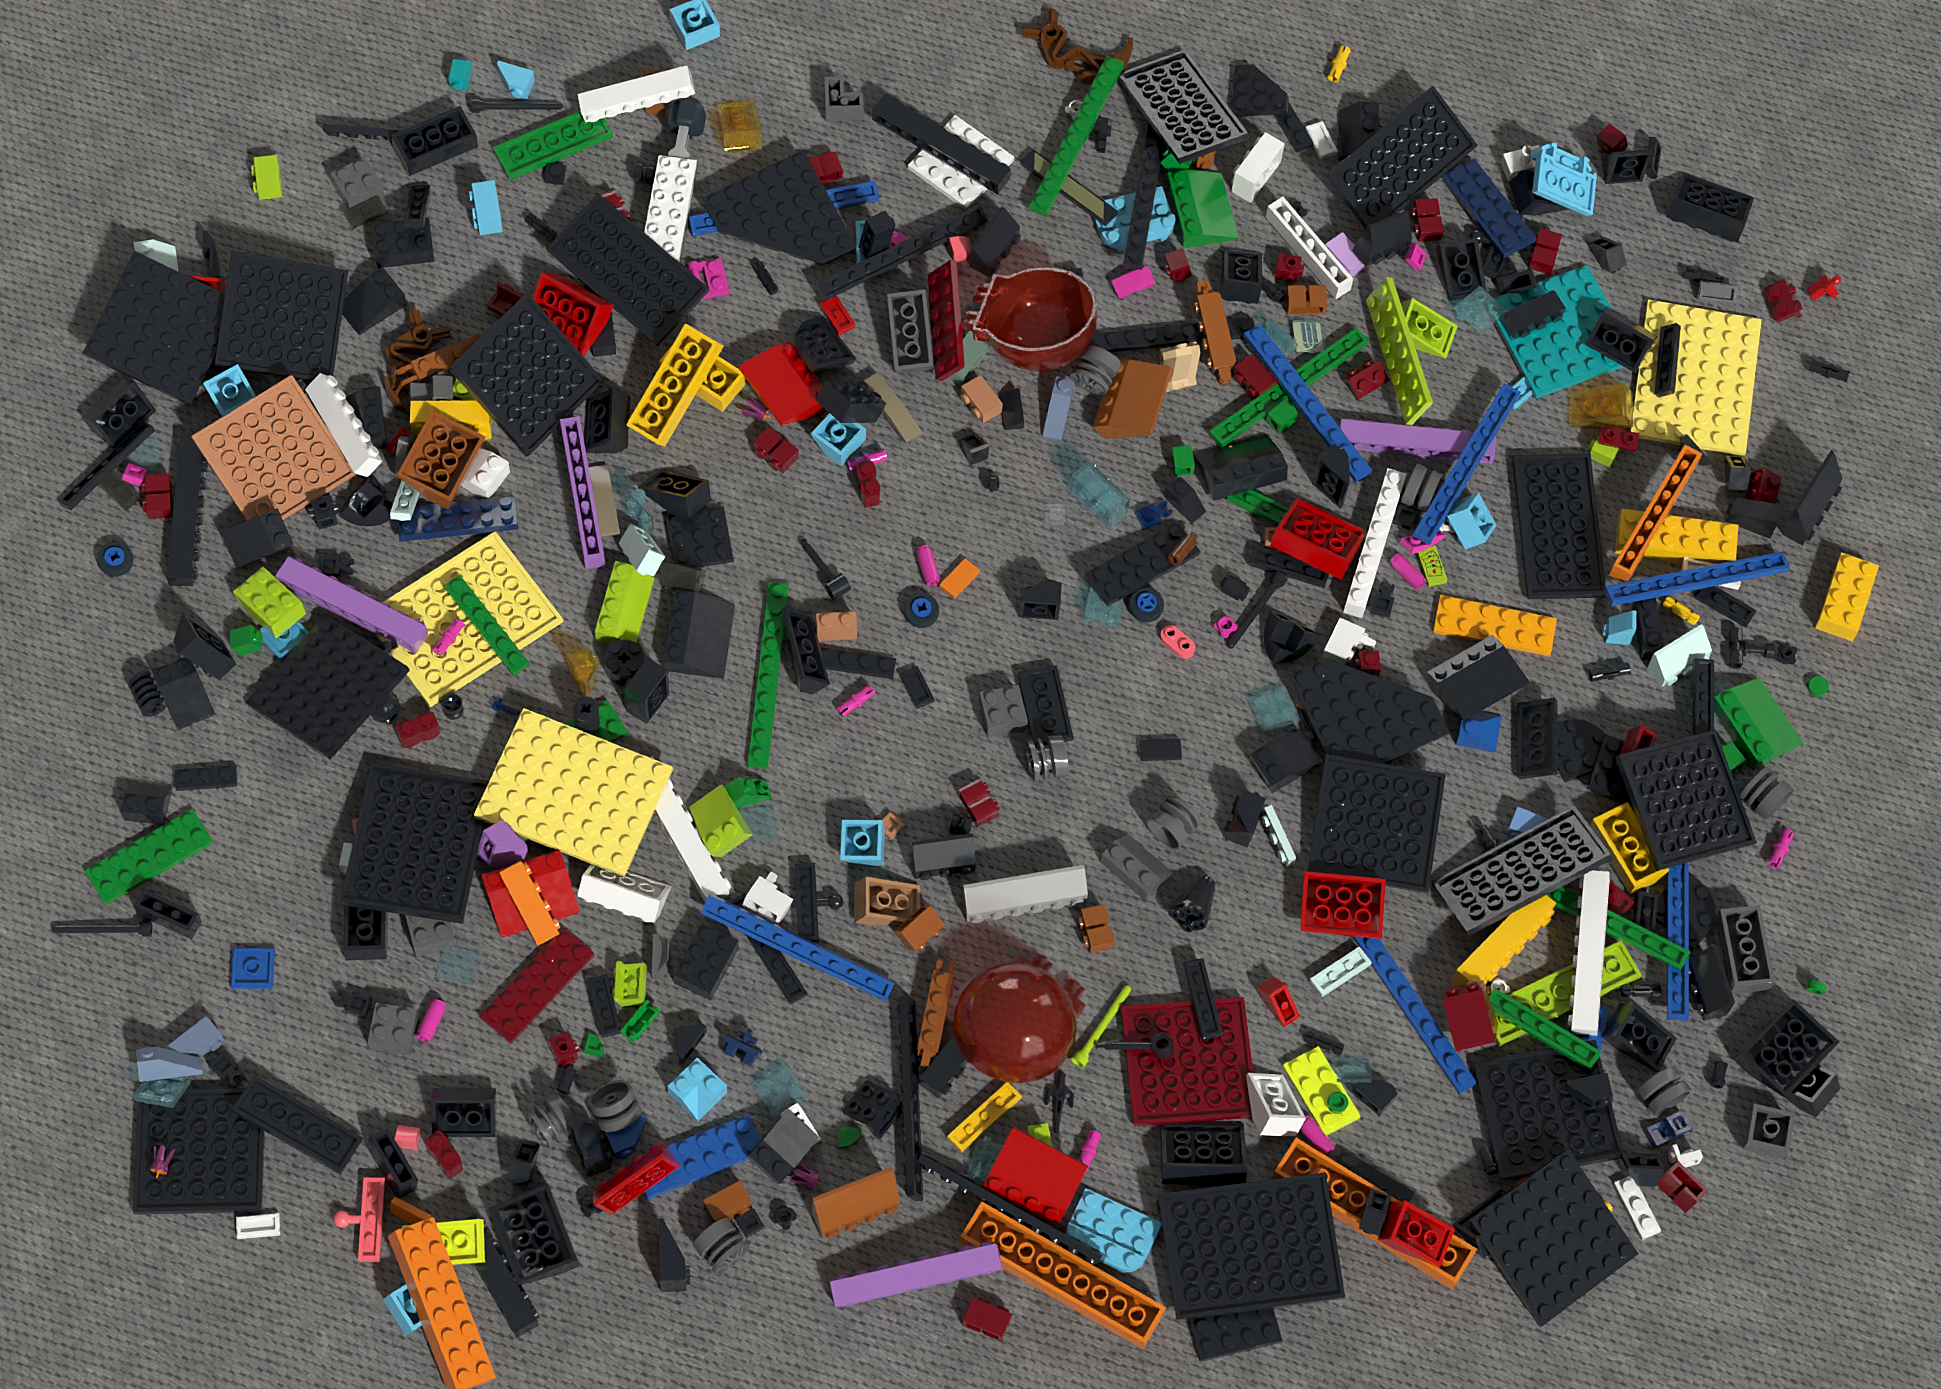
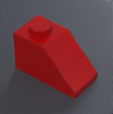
M1273 976L1257 987L1264 1004L1282 1027L1287 1026L1300 1017L1285 983Z

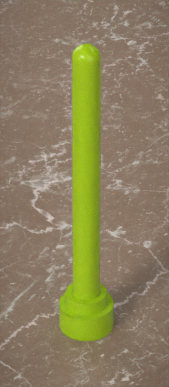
M1129 985L1123 987L1083 1048L1079 1049L1078 1052H1074L1070 1058L1073 1064L1080 1068L1086 1066L1089 1061V1052L1131 992Z

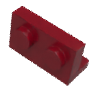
M1782 279L1764 288L1777 323L1795 315L1798 318L1802 317L1800 310H1803L1800 301L1795 298L1794 294L1797 292L1793 283Z
M498 282L496 285L497 291L487 304V309L502 316L525 293H519L510 285H503Z
M1367 360L1362 363L1363 367L1358 370L1355 368L1346 373L1347 376L1342 379L1343 383L1348 382L1356 399H1361L1390 381L1380 360Z
M1601 425L1598 433V444L1635 452L1640 433Z
M1765 467L1751 472L1745 499L1776 504L1781 477Z
M1610 879L1607 910L1623 917L1636 902Z

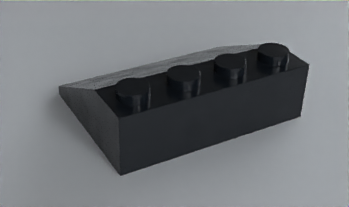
M1683 172L1666 217L1674 222H1681L1689 225L1691 228L1700 229L1710 235H1717L1725 238L1727 241L1738 243L1754 197Z
M1267 434L1231 443L1223 448L1217 447L1194 454V459L1213 501L1287 480L1288 465L1281 450Z
M1830 450L1796 505L1782 535L1802 546L1806 540L1810 542L1815 533L1813 530L1814 526H1820L1824 519L1822 513L1829 511L1833 504V501H1831L1832 497L1835 496L1837 498L1842 489L1839 485L1843 478L1834 451Z
M675 590L664 668L668 672L724 679L735 605L697 592Z
M1493 635L1427 672L1430 689L1463 721L1529 684L1528 678L1508 650Z
M1793 999L1734 1061L1750 1076L1786 1098L1837 1046L1839 1041Z
M1189 1122L1160 1125L1162 1184L1234 1185L1246 1183L1248 1167L1244 1123Z
M548 1184L489 1207L517 1285L560 1275L581 1266Z

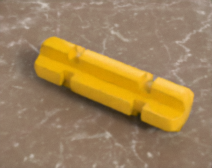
M1668 596L1663 602L1664 607L1667 609L1671 608L1673 613L1684 620L1688 619V622L1692 625L1698 622L1700 616L1697 613L1690 612L1691 609L1680 602L1676 603L1672 597Z

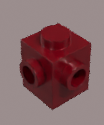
M1610 123L1597 135L1598 144L1606 154L1624 152L1628 146L1626 135Z
M1183 248L1165 254L1168 263L1165 269L1168 277H1173L1174 283L1192 277Z
M1279 253L1275 279L1283 280L1287 283L1298 282L1299 276H1303L1304 264H1301L1302 257Z
M1365 649L1360 651L1357 659H1354V668L1379 677L1381 671L1379 650Z
M568 1032L548 1040L549 1047L559 1068L571 1066L578 1060L577 1052L580 1051L575 1040L571 1041Z

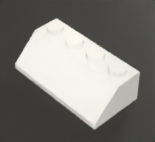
M591 864L582 876L577 896L587 902H595L607 909H616L625 915H633L645 922L654 923L662 911L671 886L629 871L623 877Z

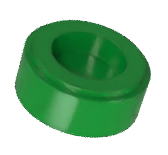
M1820 676L1813 677L1808 684L1809 693L1815 697L1824 696L1829 689L1827 680Z
M1807 980L1805 989L1817 995H1824L1827 985L1819 981Z
M1334 1092L1328 1097L1327 1107L1332 1113L1341 1114L1347 1109L1348 1098L1345 1094Z

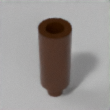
M1192 532L1190 535L1186 534L1168 555L1170 563L1178 566L1194 548L1198 538L1195 532Z

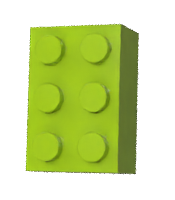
M264 567L233 591L237 603L275 639L306 615L302 602Z

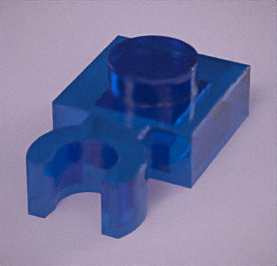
M1167 501L1161 502L1156 508L1152 503L1135 511V515L1144 530L1161 523V517L1171 516V509L1168 511L1162 509L1167 506Z

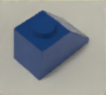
M644 1115L639 1116L633 1124L624 1129L605 1132L606 1140L615 1159H625L635 1151L646 1125Z

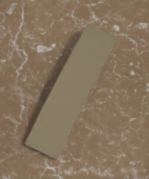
M878 372L864 380L869 385L868 387L880 394L881 399L887 403L881 415L884 414L893 430H897L905 444L923 433L901 400Z
M608 465L589 467L600 535L604 537L620 534Z

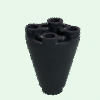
M1202 876L1172 903L1168 911V915L1180 924L1185 932L1191 933L1193 930H1203L1208 924L1216 884L1211 877Z

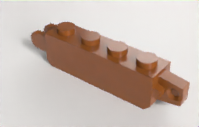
M1208 280L1200 281L1196 284L1197 297L1195 302H1193L1194 312L1199 315V320L1197 321L1198 329L1200 332H1203L1202 346L1204 350H1207L1208 354L1206 363L1208 369L1211 368L1212 374H1217L1219 384L1226 386L1232 378L1230 370L1234 366L1236 358L1221 294L1212 291Z
M475 334L413 360L406 366L396 370L397 375H401L406 371H409L411 377L401 381L402 386L422 381L448 370L482 334Z
M938 958L936 969L933 970L917 1049V1056L922 1057L920 1068L927 1069L930 1065V1060L935 1059L939 1053L953 985L955 961H950L948 973L940 971L943 962L942 959Z

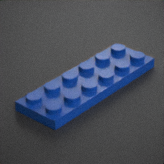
M749 1114L669 1145V1149L681 1167L644 1192L647 1200L749 1160L746 1155L760 1141Z

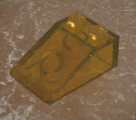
M754 100L716 103L724 152L735 153L737 151L762 149V129Z
M1627 383L1570 392V426L1600 429L1601 425L1616 429L1633 427V393Z

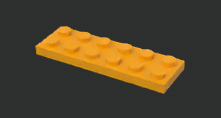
M1440 595L1433 633L1475 642H1481L1493 635L1505 648L1550 657L1557 618Z

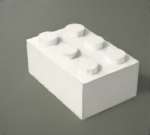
M1266 132L1261 138L1258 137L1254 142L1252 151H1247L1243 158V163L1241 165L1238 164L1233 171L1234 177L1231 181V184H1233L1232 192L1251 203L1281 163L1285 143Z

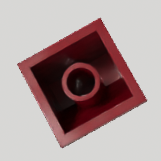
M1472 980L1464 985H1452L1444 989L1442 1000L1455 1050L1460 1051L1496 1042L1498 1021L1484 980Z

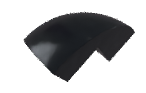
M370 474L349 496L339 516L355 525L376 526L391 520L390 512L393 503L385 498L386 490Z
M1272 611L1268 614L1264 629V646L1269 659L1273 663L1282 664L1299 659L1315 645L1320 637L1310 628L1293 622L1289 617Z

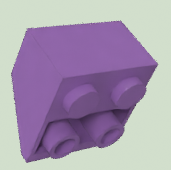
M502 819L483 831L478 854L489 867L501 869L519 860L523 862L528 848L525 842L517 837L513 828Z

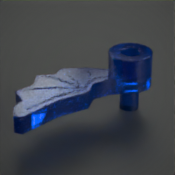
M499 698L497 701L495 700L491 705L493 710L499 711L501 709L512 716H518L520 713L519 710L501 704L502 698Z

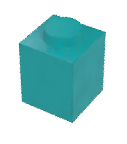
M453 59L449 75L450 88L458 91L469 90L473 73L472 61Z

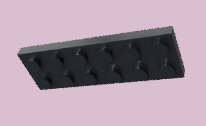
M1176 522L1085 573L1084 578L1108 607L1200 554V550L1195 545L1178 566L1169 562L1168 555L1186 535L1185 531Z
M255 1075L232 1108V1113L340 1175L363 1141V1137Z

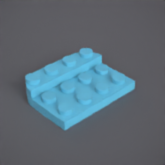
M1556 143L1546 144L1533 149L1531 159L1535 160L1536 163L1532 193L1585 216L1593 215L1597 176L1596 173L1592 172L1588 163L1589 159L1585 156L1579 158L1558 149Z
M1162 186L1156 189L1147 242L1160 239L1162 242L1167 239L1174 229L1175 215L1170 210ZM1136 193L1104 200L1118 210V215L1106 227L1094 219L1100 239L1104 245L1106 244L1111 248L1117 249V251H1125Z
M1085 1188L1068 1223L1066 1233L1106 1254L1107 1257L1103 1263L1117 1269V1272L1125 1274V1272H1133L1143 1266L1162 1223Z

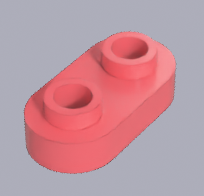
M1167 625L1161 630L1160 639L1162 643L1177 656L1183 659L1193 656L1195 644L1181 630L1173 625ZM1172 632L1174 635L1169 636L1167 633ZM1187 645L1189 648L1184 649L1182 646Z

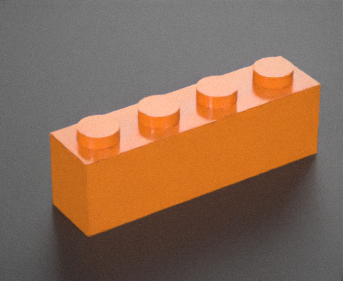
M519 860L500 870L498 873L536 945L538 946L559 935L558 929L561 927L556 918H551L548 911L551 908L546 899L542 900L538 893L541 892L538 883L536 881L532 882L529 877L532 872L527 863L523 864Z

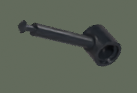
M801 539L800 544L804 545V550L828 580L824 583V587L830 598L835 600L849 592L851 586L847 578L842 573L837 576L833 575L813 547L806 543V539Z
M1163 1032L1155 1034L1151 1042L1095 1043L1096 1049L1152 1050L1155 1056L1162 1060L1169 1059L1174 1054V1045L1171 1037ZM1161 1044H1167L1165 1048H1158Z

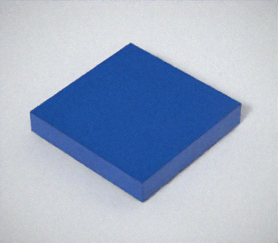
M233 948L231 989H273L275 948Z

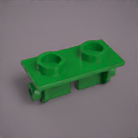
M645 1000L620 1031L633 1044L636 1040L640 1039L639 1036L656 1017H659L661 1010L655 1005L652 1006L648 1000Z

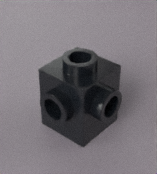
M330 495L319 496L315 500H311L312 508L309 509L312 520L316 519L319 530L338 525L336 513H339L336 501L332 502Z

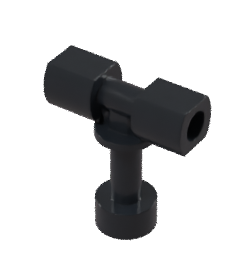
M1730 628L1729 645L1732 646V651L1729 654V668H1742L1743 657L1747 653L1764 654V658H1774V643L1766 642L1765 646L1747 645V641H1743L1742 628Z

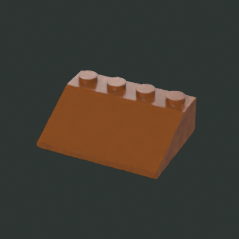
M1120 360L1121 366L1116 376L1111 378L1112 384L1107 393L1102 396L1093 428L1105 439L1152 435L1173 368L1135 360Z
M432 410L396 477L431 502L449 510L483 447L485 436Z
M892 1167L812 1198V1217L822 1239L825 1237L828 1239L834 1238L839 1235L840 1231L845 1229L847 1231L854 1230L860 1223L865 1221L866 1223L874 1222L878 1219V1216L894 1214L900 1208V1199Z

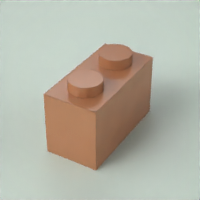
M981 375L961 386V400L965 405L968 404L970 406L973 416L976 419L979 418L982 423L1002 413L1003 403Z
M856 612L816 613L818 640L857 639Z

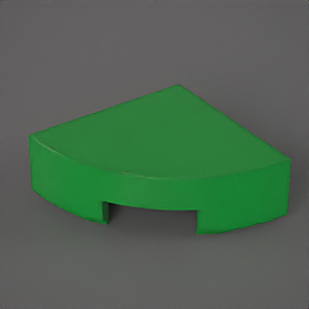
M589 1032L583 1053L604 1058L602 1042L595 1034Z
M841 1127L839 1149H845L853 1145L860 1138L862 1128Z

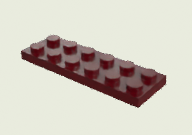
M954 260L947 261L927 274L935 379L938 381L947 379L965 367L957 261Z
M563 928L559 935L554 937L480 1015V1019L508 1043L512 1044L595 956L594 952Z

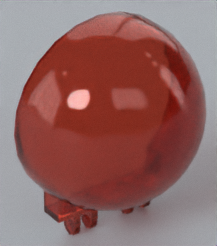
M1038 267L1022 270L1009 276L994 274L990 284H978L976 288L978 292L974 293L973 299L978 303H982L979 312H967L965 316L967 320L962 323V327L965 330L972 331L974 340L989 342L992 349L1007 363L1030 372H1048L1070 364L1088 347L1096 330L1098 308L1095 293L1090 285L1080 276L1059 268Z
M1040 954L1031 962L1021 955L1015 962L998 964L982 971L967 984L958 998L953 1015V1031L957 1045L964 1057L977 1070L991 1078L1012 1083L1037 1081L1055 1072L1063 1065L1072 1051L1077 1033V1018L1083 1013L1086 1004L1079 1000L1085 988L1081 986L1074 994H1071L1069 990L1074 986L1075 981L1070 979L1063 986L1061 982L1049 973L1053 966L1050 962L1046 963L1043 968L1037 967L1043 958Z

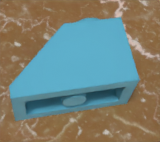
M498 61V74L509 94L516 98L527 99L535 82L534 71Z
M1629 611L1609 617L1607 623L1603 624L1602 635L1606 636V643L1630 644L1636 630V611Z

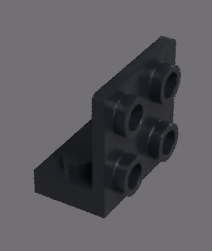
M865 1081L842 1112L844 1115L865 1124L876 1138L881 1139L901 1114L902 1102L895 1093L870 1081Z

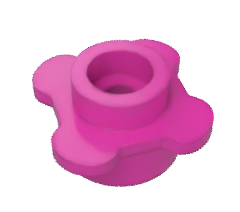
M1223 616L1213 626L1215 630L1221 633L1223 638H1227L1232 631L1235 632L1237 630V625L1234 624L1229 616Z

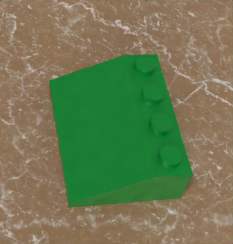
M1188 169L1168 172L1166 185L1183 249L1239 239L1222 173Z
M1760 678L1732 687L1714 697L1715 715L1753 771L1803 744Z

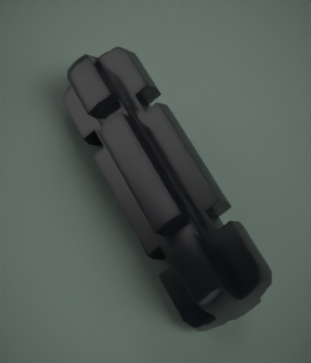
M529 213L525 217V222L533 226L532 228L543 237L546 236L548 241L553 242L558 237L557 233L539 218L536 219L537 217L533 213Z
M761 261L754 263L753 270L758 274L770 295L776 294L778 286L773 282L774 280L767 269L764 268V264Z
M1622 985L1621 996H1660L1661 985Z
M1307 1031L1304 1038L1306 1043H1314V1046H1319V1048L1327 1051L1332 1050L1337 1055L1342 1054L1344 1049L1343 1043L1338 1041L1335 1043L1333 1039L1320 1034L1317 1036L1315 1035L1316 1033Z

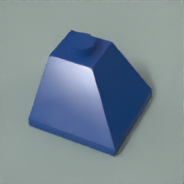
M1480 711L1465 721L1460 718L1456 745L1495 753L1502 716Z

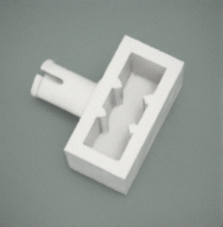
M1527 145V148L1524 146L1521 150L1503 154L1501 166L1508 182L1521 170L1535 171L1536 161L1532 160L1531 156L1533 149L1538 148L1539 145Z

